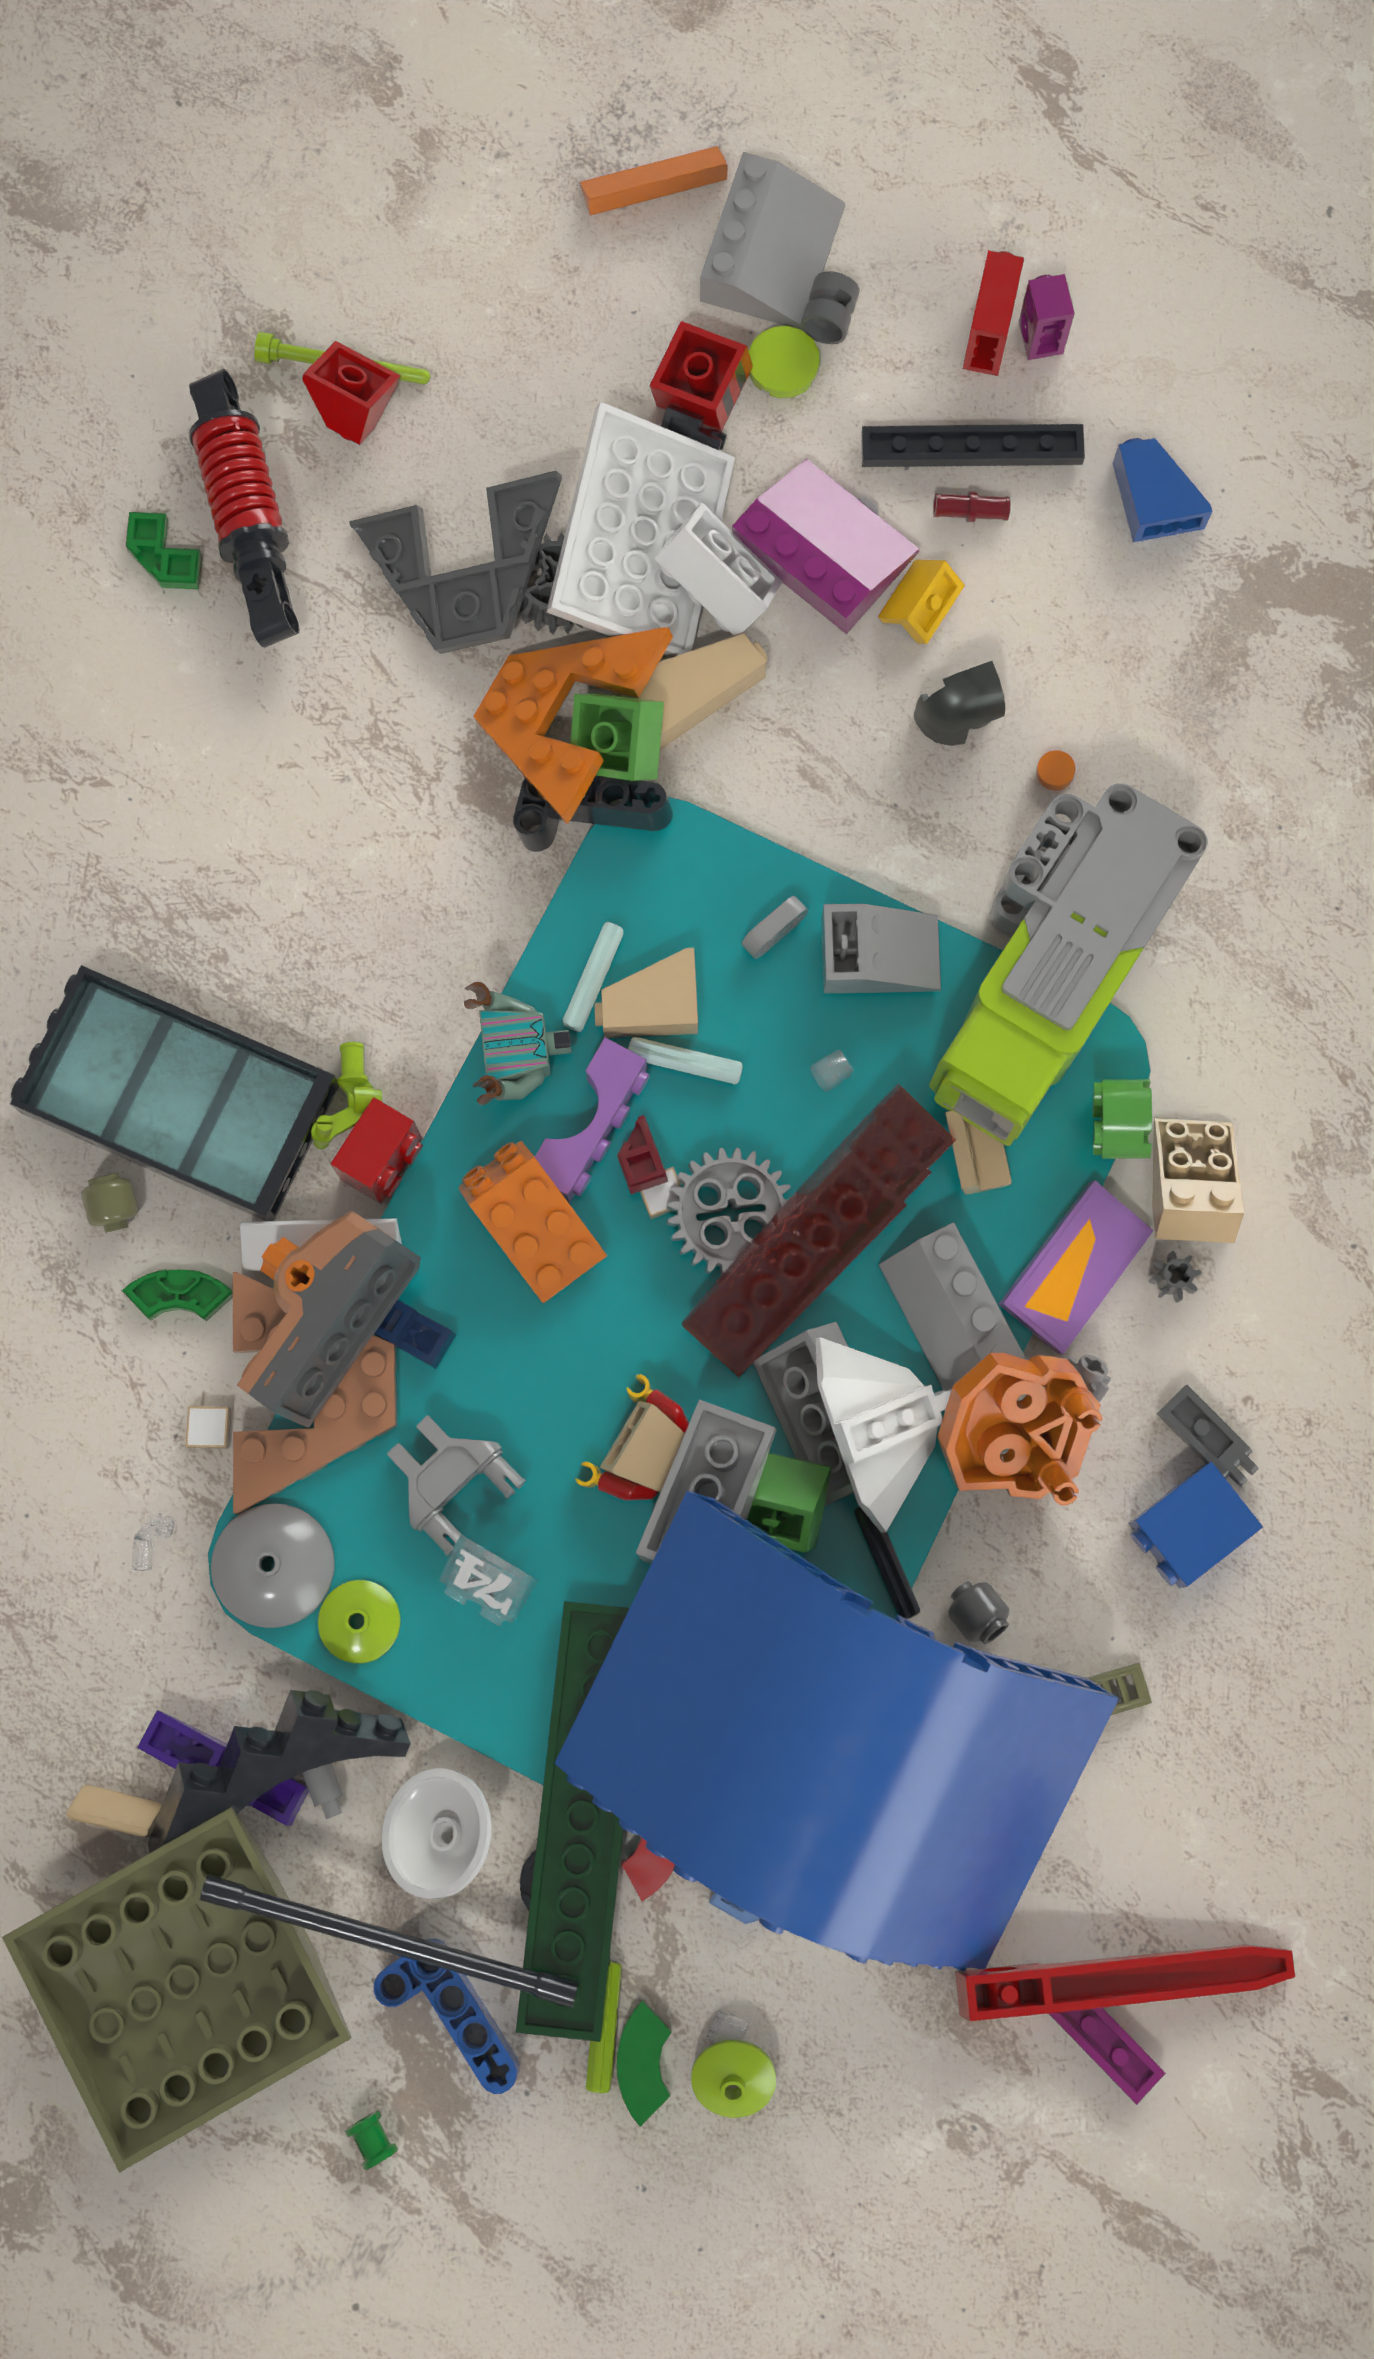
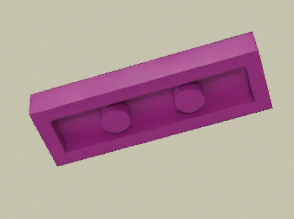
M1103 2008L1049 2013L1054 2021L1136 2105L1166 2074Z

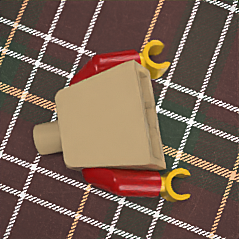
M636 1375L637 1381L645 1385V1389L642 1392L634 1393L630 1388L626 1387L629 1398L636 1402L637 1405L600 1466L601 1469L607 1472L601 1474L600 1469L590 1462H583L581 1465L591 1468L593 1476L587 1482L575 1478L579 1485L587 1488L598 1485L599 1491L624 1501L652 1500L659 1492L661 1493L689 1422L683 1408L658 1389L652 1391L649 1380L644 1375Z

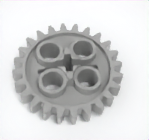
M720 1148L717 1151L715 1161L706 1152L702 1155V1167L693 1160L688 1164L692 1176L682 1172L677 1176L683 1188L672 1186L669 1191L678 1198V1201L666 1204V1209L676 1212V1216L668 1219L666 1225L678 1226L679 1229L671 1237V1240L678 1241L683 1239L686 1244L679 1253L683 1255L692 1251L695 1254L691 1262L692 1266H695L701 1260L706 1261L705 1273L707 1274L717 1265L720 1266L722 1277L733 1263L735 1269L737 1261L748 1258L747 1264L749 1266L750 1257L762 1253L760 1258L762 1260L770 1253V1249L774 1251L779 1247H784L779 1245L780 1241L778 1240L776 1247L765 1250L768 1237L780 1234L779 1238H781L783 1232L789 1231L788 1229L783 1230L785 1218L792 1215H786L784 1212L783 1217L772 1219L785 1205V1209H787L788 1203L795 1200L783 1199V1194L791 1188L790 1185H777L776 1181L780 1178L781 1171L774 1172L771 1175L766 1172L770 1160L767 1159L760 1166L756 1165V1152H752L746 1160L741 1159L740 1148L734 1150L731 1158H727L724 1149ZM741 1181L751 1182L756 1188L755 1199L746 1200L742 1198L737 1191L738 1183ZM699 1188H713L718 1196L717 1203L712 1206L703 1204L698 1198ZM728 1204H731L732 1210L749 1208L755 1205L765 1206V1211L739 1214L734 1219V1222H731L730 1217L727 1215L703 1221L696 1219L697 1214L722 1212ZM783 1219L780 1232L768 1235L771 1222ZM756 1220L763 1229L768 1225L766 1236L755 1240L749 1238L744 1231L745 1221ZM710 1225L719 1227L724 1233L723 1243L720 1245L710 1244L704 1236L705 1228ZM766 1238L763 1251L751 1255L753 1242ZM751 1244L749 1256L738 1259ZM757 1261L754 1264V1266L751 1269L752 1271L755 1268V1266L759 1263V1261Z

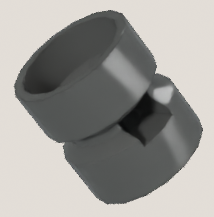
M834 271L819 273L814 279L809 302L801 321L802 330L813 340L820 343H842L846 339L851 323V314L854 312L860 289L857 283L842 273Z

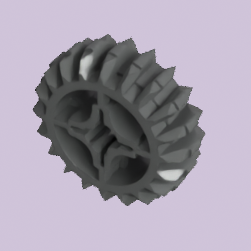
M562 532L558 536V541H551L550 536L547 533L543 538L544 543L540 545L530 578L540 568L542 576L534 581V586L526 588L518 612L522 613V620L525 624L534 620V626L538 632L545 625H549V632L552 635L556 632L557 626H563L564 631L569 634L571 624L574 623L546 612L565 536Z

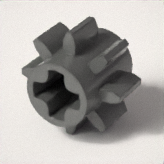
M1171 1251L1167 1255V1264L1158 1259L1152 1264L1159 1272L1149 1279V1283H1157L1161 1290L1158 1294L1159 1298L1166 1294L1173 1295L1175 1302L1178 1303L1183 1299V1289L1190 1294H1194L1198 1290L1196 1285L1191 1282L1202 1273L1200 1270H1193L1190 1264L1192 1260L1191 1255L1184 1260L1177 1259L1176 1253ZM1174 1270L1180 1273L1179 1282L1176 1284L1169 1280L1172 1276L1171 1272Z

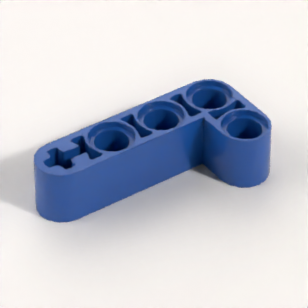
M437 1938L427 1939L428 1941H432L447 1946L443 1941ZM401 1956L376 1976L373 1992L376 1999L387 2007L402 2005L423 1990L486 2091L492 2094H503L514 2086L520 2071L519 2060L466 1975L439 1968L436 1971H428L422 1967L419 1961ZM397 1974L404 1979V1994L394 1996L387 1992L384 1986L386 1975ZM456 1986L462 1990L464 1994L462 2006L452 2008L444 2002L442 1993L445 1987ZM471 2023L483 2025L487 2031V2040L482 2044L471 2043L465 2035L466 2026ZM493 2043L498 2047L494 2049L491 2055L496 2064L502 2066L506 2063L509 2066L505 2075L506 2080H503L500 2075L494 2078L490 2075L494 2065L488 2054L482 2061L478 2057L485 2054Z

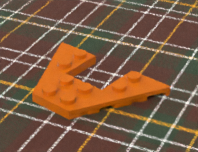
M668 627L509 655L473 717L478 725L492 738L498 748L507 755L520 773L537 789L543 799L552 806L566 824H569L604 760L597 751L544 737L575 681L639 698L673 636Z

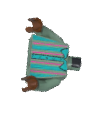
M474 982L465 987V990L473 991L477 997V1000L468 999L464 1001L465 1008L475 1009L482 1005L485 1009L479 1010L486 1075L481 1077L472 1086L473 1088H484L487 1094H483L477 1099L478 1104H488L494 1098L496 1100L524 1099L543 1084L545 1077L551 1075L549 1056L572 1053L569 1030L546 1032L543 1013L537 1012L534 1007L513 997L489 991L488 987L482 982Z

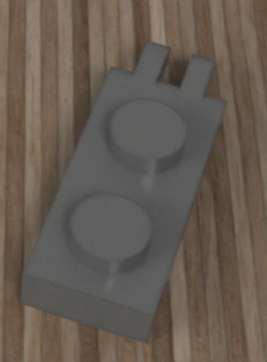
M1185 1385L1156 1413L1205 1464L1212 1461L1225 1479L1229 1476L1235 1483L1242 1486L1247 1481V1478L1237 1467L1241 1465L1251 1475L1259 1469L1248 1457L1253 1452L1252 1449L1188 1385Z

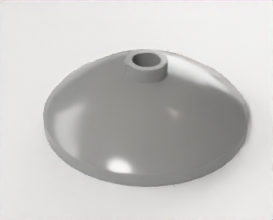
M284 1504L260 1505L246 1510L234 1518L219 1536L211 1561L213 1585L223 1605L240 1620L251 1625L266 1628L292 1625L314 1612L328 1594L335 1570L333 1547L323 1527L308 1513ZM271 1556L275 1560V1567L273 1570L265 1572L261 1566L264 1558Z

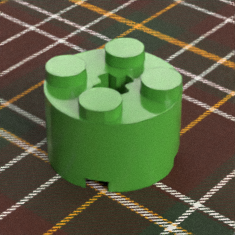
M1101 1079V1082H1094L1092 1117L1100 1118V1121H1094L1093 1155H1101V1159L1151 1158L1152 1143H1149L1148 1135L1152 1132V1091L1150 1079Z

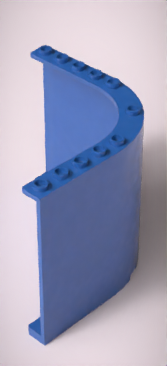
M687 1491L555 1764L568 1774L566 1779L570 1784L579 1789L586 1790L594 1796L592 1802L596 1806L614 1813L620 1819L618 1824L623 1829L639 1835L647 1841L645 1847L650 1852L671 1861L675 1865L673 1871L677 1875L691 1882H700L733 1904L759 1917L760 1924L774 1933L783 1934L784 1930L819 1945L843 1952L851 1959L864 1964L867 1963L868 1959L890 1966L894 1962H898L911 1967H918L919 1964L929 1965L936 1969L949 1966L960 1971H966L967 1968L985 1969L1119 1698L1086 1677L990 1654L956 1641L953 1647L936 1640L932 1631L899 1615L894 1620L875 1609L869 1610L873 1601L829 1576L719 1501Z

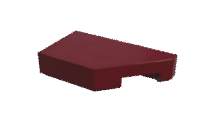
M644 1115L638 1117L635 1122L636 1126L628 1141L624 1142L617 1154L630 1194L668 1182L665 1169Z

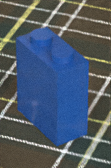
M1212 1461L1202 1465L1128 1523L1134 1530L1130 1535L1137 1546L1143 1552L1147 1553L1150 1551L1160 1563L1156 1566V1569L1161 1577L1170 1586L1176 1584L1178 1588L1188 1587L1263 1528L1262 1524Z

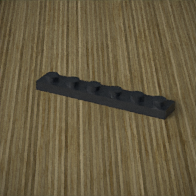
M1083 424L862 426V467L1083 465L1085 459Z

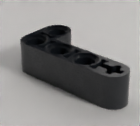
M595 776L570 821L659 831L670 824L673 818V810L664 788L658 783ZM524 778L513 816V824L523 845L530 851L541 852L552 845L559 820H562V818L542 796L537 797L539 795L537 789ZM622 799L620 803L610 805L613 801ZM540 825L537 829L528 831L532 826Z

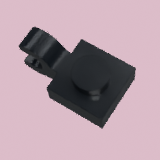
M673 404L666 407L661 427L717 450H723L727 435L723 432L702 428L705 417Z

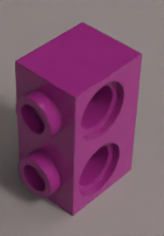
M1065 274L1056 276L1041 275L1033 280H1028L1019 317V326L1028 360L1064 354L1075 315Z

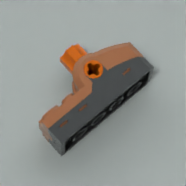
M353 1211L325 1226L301 1247L282 1237L277 1243H270L261 1256L263 1264L260 1271L274 1280L273 1291L277 1304L286 1315L280 1324L270 1331L267 1342L261 1351L254 1355L247 1364L237 1386L271 1412L307 1428L315 1420L420 1267V1256Z

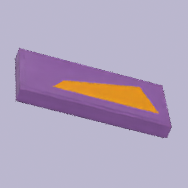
M1095 1180L1090 1181L1000 1301L999 1305L1054 1352L1064 1354L1154 1230Z

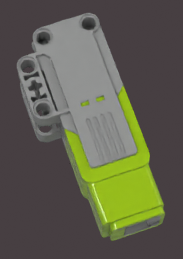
M1126 784L1110 786L1096 807L1072 794H1061L1051 801L1012 861L1005 876L1003 886L991 908L990 921L992 925L1011 939L982 982L963 1026L941 1058L930 1081L929 1087L936 1092L934 1100L948 1111L963 1116L964 1121L1004 1145L1010 1146L1014 1139L1016 1140L1049 1087L1058 1083L1067 1072L1204 854L1208 845V838L1200 827ZM1056 814L1066 815L1070 818L1071 822L1060 821ZM1041 847H1046V851H1043ZM1027 877L1031 880L1030 884H1023V880H1026ZM1002 905H1011L1017 909L1018 913H1006Z

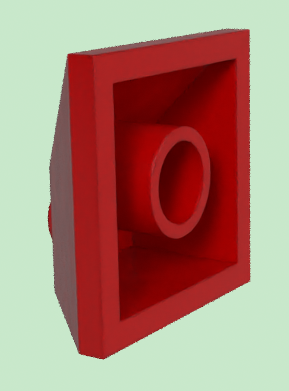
M335 341L303 373L302 380L326 427L340 434L344 439L360 445L375 429L399 383L400 375Z

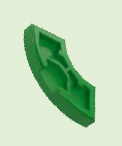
M159 1270L138 1278L121 1290L150 1321L164 1312L183 1310L195 1313L207 1322L233 1298V1291L224 1283L208 1274L195 1270Z
M643 1999L635 2007L623 2028L616 2062L618 2084L623 2101L629 2113L640 2127L671 2096L669 2089L662 2080L659 2061L662 2047L672 2033V2030Z

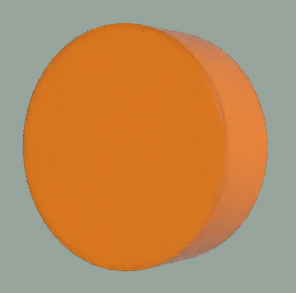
M1060 750L1049 751L1038 762L1036 770L1037 779L1046 789L1052 791L1063 790L1073 781L1076 770L1075 762L1066 752Z

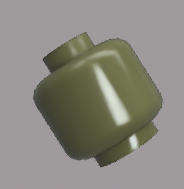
M119 1172L89 1179V1186L85 1187L81 1192L89 1224L95 1227L103 1226L105 1233L129 1227L127 1219L135 1217L138 1213L131 1181L126 1178H120Z

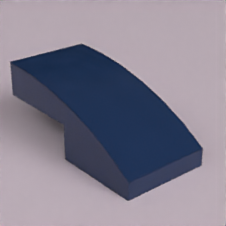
M399 1300L396 1301L374 1333L434 1369L438 1367L456 1336L450 1329L427 1318Z

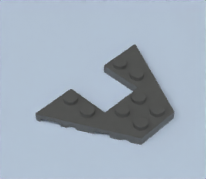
M552 471L487 487L486 492L495 561L431 576L424 513L423 509L418 505L349 521V524L369 550L372 559L378 563L391 587L408 607L417 625L425 632L426 638L435 651L443 654L492 643L511 637L562 481V475L558 471Z

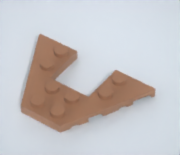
M233 1272V1352L258 1353L266 1344L270 1331L280 1324L286 1313L277 1304L273 1288L238 1272ZM374 1335L371 1337L315 1418L314 1428L233 1432L234 1514L243 1513L246 1509L271 1495L285 1490L287 1486L296 1481L302 1480L326 1467L327 1464L346 1453L353 1452L373 1438L381 1436L397 1427L396 1346Z

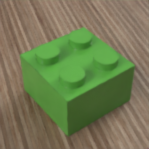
M600 693L574 694L570 744L600 753L604 761L596 776L630 781L655 780L658 777L664 702Z

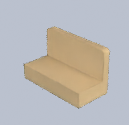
M954 1111L945 1112L961 1188L966 1195L1011 1185L1012 1180L1004 1144L964 1121L963 1116Z

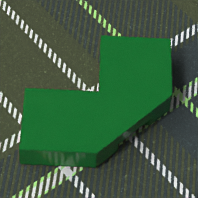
M129 512L126 548L132 557L161 588L199 590L202 562L200 549L166 548L169 519L165 513Z

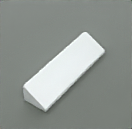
M365 1219L402 1244L397 1219ZM335 1220L241 1222V1254L244 1270L260 1271L263 1264L261 1256L270 1243H277L284 1237L298 1247H301L314 1234Z

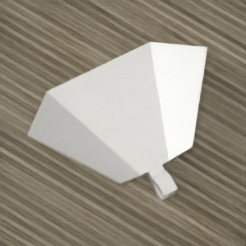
M821 1337L815 1338L818 1388L857 1503L881 1533L887 1532L935 1447L937 1426H940L943 1420L940 1412L946 1410L952 1388L947 1391L940 1390L934 1393L931 1385L924 1386L908 1368Z

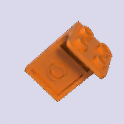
M522 1141L516 1144L510 1142L501 1147L494 1154L495 1159L484 1168L477 1166L466 1173L462 1178L463 1183L458 1189L542 1303H545L604 1259L607 1254Z

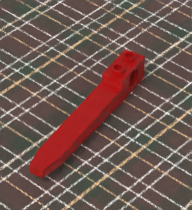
M1246 1944L1043 1965L1032 1963L955 1971L959 2015L968 2021L1059 2013L1255 1991L1296 1977L1291 1950Z

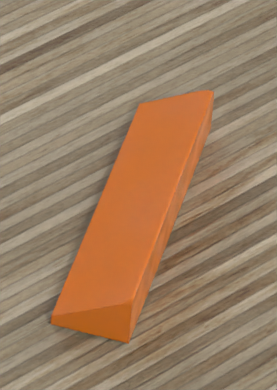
M715 146L581 181L580 187L589 215L591 216L727 180L728 166L719 148Z

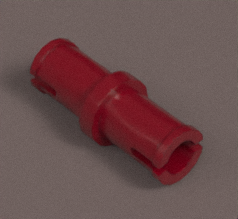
M971 491L967 495L935 493L933 517L966 518V522H975L976 519H1001L1008 521L1011 506L1010 497L978 496L977 492Z

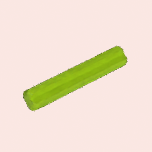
M609 1961L601 2042L590 2041L586 2089L599 2094L608 2093L611 2089L622 1968L621 1964L614 1961Z

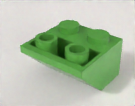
M769 1453L747 1521L791 1550L806 1553L816 1548L832 1467Z

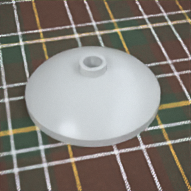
M443 1768L425 1770L406 1781L391 1800L382 1828V1851L389 1873L402 1889L414 1896L427 1899L446 1898L465 1888L480 1871L486 1859L491 1841V1816L483 1793L466 1775ZM452 1830H453L454 1835H453V1839H452V1841H451V1840H450V1834H451V1832H452Z

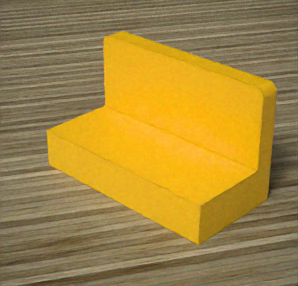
M917 559L906 572L878 615V618L882 623L901 624L917 644H928L965 587V584L945 560Z

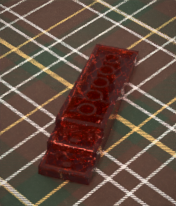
M897 1084L766 1224L687 1315L681 1325L739 1378L907 1206L904 1201L932 1173L929 1168L956 1139L901 1085Z

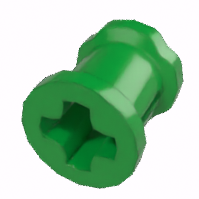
M379 2110L363 2117L345 2130L347 2137H353L364 2159L361 2164L364 2171L378 2165L399 2150L396 2143H390L379 2121L381 2118Z

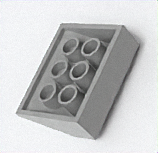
M743 152L700 276V302L802 330L801 321L806 305L809 302L814 279L819 273L824 271L845 208V202L778 161Z

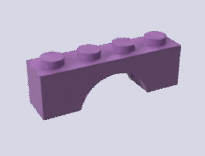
M606 1037L585 1070L587 1081L595 1090L599 1099L598 1109L593 1121L584 1131L566 1139L546 1138L535 1156L568 1203H570L575 1194L581 1196L591 1179V1175L587 1174L594 1160L600 1163L611 1144L607 1140L613 1127L621 1128L630 1112V1108L626 1106L633 1093L640 1095L650 1076L646 1073V1059Z

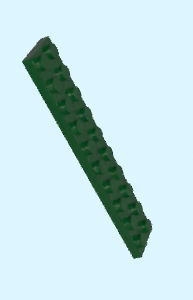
M564 1601L523 1968L535 1972H547L578 1981L579 1983L572 2008L542 2000L530 1993L520 1991L515 2033L601 2042L623 1828L618 1824L620 1819L614 1813L605 1811L592 1802L594 1796L588 1791L570 1784L566 1779L568 1774L559 1768L555 1761L630 1608Z

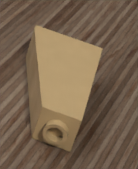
M743 633L658 663L639 699L664 702L660 750L766 677L768 658L759 643H752ZM612 691L615 696L636 698Z

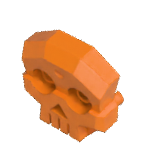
M989 1353L953 1385L938 1433V1439L954 1483L959 1491L1006 1489L1010 1496L1041 1499L1050 1492L1054 1501L1059 1505L1063 1506L1073 1503L1077 1499V1495L1074 1493H1079V1489L1071 1479L1079 1474L1092 1432L1101 1426L1098 1422L1103 1419L1099 1412L1101 1404L1088 1390L1080 1373L1068 1359L1037 1355L1029 1358L1028 1361L1006 1353ZM1026 1394L1024 1399L1017 1401L1021 1395ZM1009 1448L1005 1454H1000L1004 1449Z

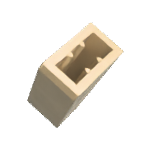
M685 948L602 989V1002L595 1003L596 1026H603L604 1038L698 1034L694 948Z

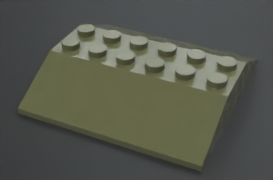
M232 1807L2 1937L119 2173L352 2038L318 1954L304 1928L247 1911L232 1910L200 1900L202 1888L208 1874L243 1884L252 1890L289 1900L277 1875Z

